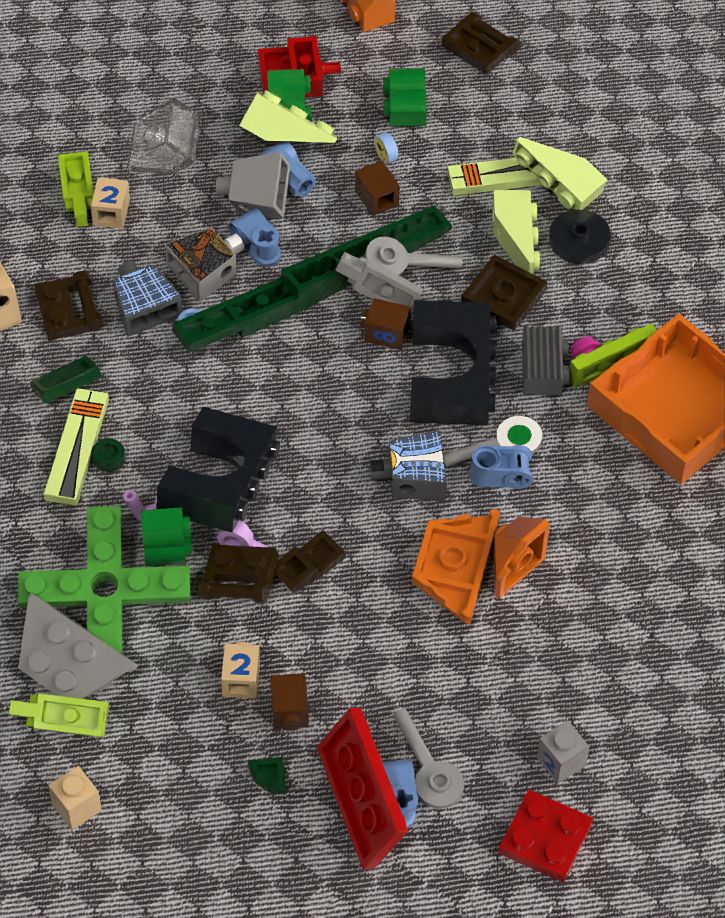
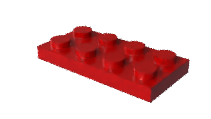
M349 708L320 742L317 750L362 870L375 869L409 830L362 709Z

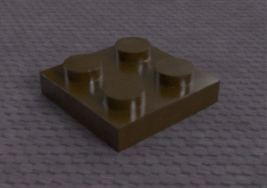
M493 255L461 295V302L490 303V316H496V322L515 331L547 290L548 282Z

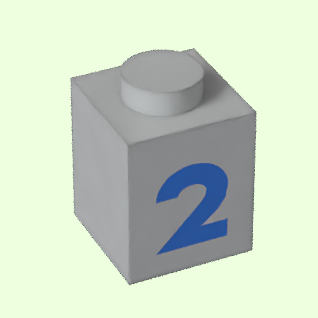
M566 721L540 737L537 759L554 780L560 783L586 766L590 746L572 724Z

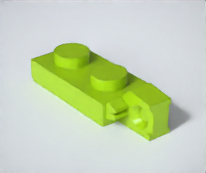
M88 151L58 155L64 207H66V212L74 211L76 227L88 226L87 210L91 209L94 195Z
M38 693V695L31 694L30 703L11 700L9 715L27 718L26 726L38 730L104 738L109 703Z

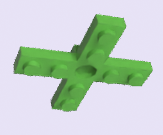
M121 506L87 507V569L19 572L18 604L19 608H27L28 597L32 593L53 607L87 606V630L123 654V605L191 602L190 566L122 568ZM104 582L112 583L117 587L116 591L107 597H100L93 593L95 587Z

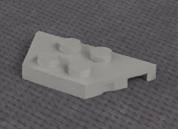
M31 593L28 597L18 669L55 695L90 699L93 693L106 689L112 685V681L126 672H133L138 667V664L37 595Z

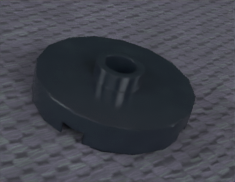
M574 209L563 212L554 219L550 226L549 241L551 248L556 255L565 261L582 264V261L590 260L589 263L604 256L610 246L611 235L607 222L598 214L588 210Z

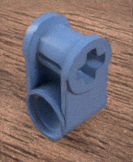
M254 208L228 224L231 236L233 234L239 235L244 243V250L257 264L270 267L280 261L279 232L266 220L260 210Z
M521 445L479 446L472 454L469 478L474 485L482 488H526L533 483V474L529 470V461L532 459L531 450Z
M411 759L382 762L390 784L393 786L402 815L405 817L407 828H409L415 821V809L418 805Z

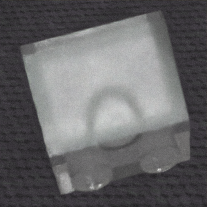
M174 97L136 121L133 127L127 169L131 172L175 174L185 167L191 166L196 159L201 116Z

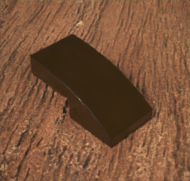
M322 530L300 550L295 546L277 561L274 574L293 593L323 576L347 556L345 551Z

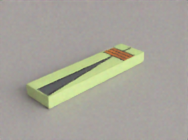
M516 158L448 166L447 170L453 196L541 185L536 175L528 167L521 166Z
M76 389L44 492L45 501L77 506L92 458V449L96 444L109 402L108 393Z

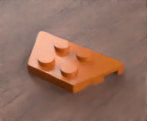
M490 510L489 515L471 518L470 514L456 516L453 519L430 520L426 527L412 575V584L466 624H471L501 510Z

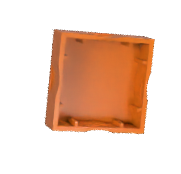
M678 313L650 335L639 349L621 358L590 383L587 406L681 485L725 449V353L716 346L712 339Z

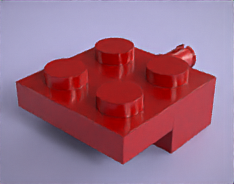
M316 36L287 38V47L258 49L263 94L265 90L268 91L267 70L304 69V75H310L311 93H305V98L323 96V75L341 74L340 61L322 63L319 57Z

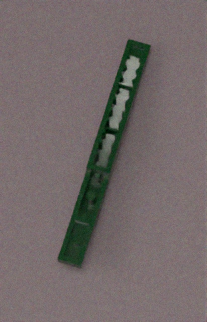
M435 205L281 269L280 278L174 322L172 332L189 353L235 333H238L243 338L309 308L351 286L352 284L347 281L349 277L335 271L344 252L359 259L360 257L364 258L365 250L372 240L378 237H391L399 241L405 247L407 253H412L450 231L452 225Z

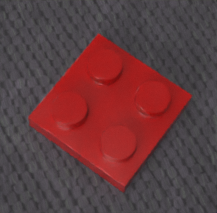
M528 789L499 846L498 854L564 883L593 825L594 818Z

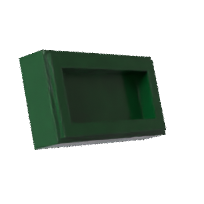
M83 356L32 380L30 385L32 391L45 404L101 378L102 375L99 367L89 357Z

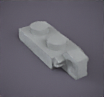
M346 252L342 255L335 270L349 277L347 281L353 285L352 289L372 300L376 298L410 306V313L414 308V300H419L424 290L369 259L367 260L363 257L359 259Z

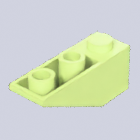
M265 90L264 94L257 91L239 125L266 141L335 143L337 140V136L332 134L334 131L333 127L318 120L317 124L306 119L308 113L294 105L290 109L279 104L281 101L280 97Z
M522 137L516 140L513 154L517 162L525 168L528 167L536 175L538 182L543 187L550 188L558 196V200L565 208L583 210L603 192L607 179L585 158Z
M494 190L492 204L493 234L514 264L533 274L534 270H539L540 253L539 251H534V245H538V227H533L532 221H537V203H531V190Z

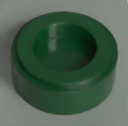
M115 439L100 440L92 449L93 464L103 472H113L120 469L125 462L123 445Z

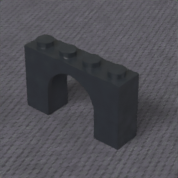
M414 300L412 345L454 347L466 353L474 365L469 371L455 378L412 377L410 423L488 425L489 413H495L496 394L489 393V386H495L496 367H490V360H495L496 341H490V335H495L496 316H490V303Z
M202 407L192 425L190 451L225 460L237 467L238 470L223 476H206L169 466L157 486L156 509L182 508L183 516H189L192 522L233 532L238 521H244L248 511L249 500H255L260 479H266L270 460H276L278 456L280 441L276 440L277 426Z

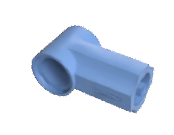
M281 141L259 154L264 155L275 152L283 154L291 164L288 190L295 197L300 196L302 198L306 196L316 185V178L298 160L295 149L288 141Z

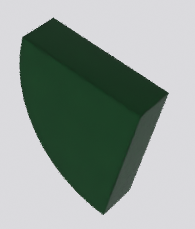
M283 757L248 760L249 773L259 787L271 793L286 794Z

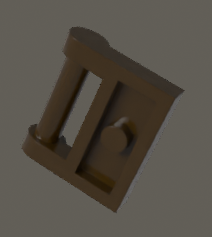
M471 12L442 37V46L485 74H488L508 55L511 56L517 52L520 41L513 36H506L484 22L479 14Z
M78 271L72 277L34 285L48 341L96 331L103 326L101 314L96 311L90 289L92 281L87 271ZM78 291L85 315L83 318L76 319L69 295L70 292Z
M212 544L204 577L198 585L199 598L211 600L213 597L253 599L255 603H266L279 557L277 549L273 547ZM217 581L252 582L255 584H221L217 583Z

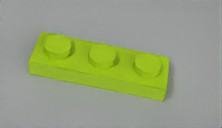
M652 323L643 328H635L627 335L615 341L605 342L598 349L587 354H579L570 364V383L576 389L595 380L621 358L639 349L657 329Z

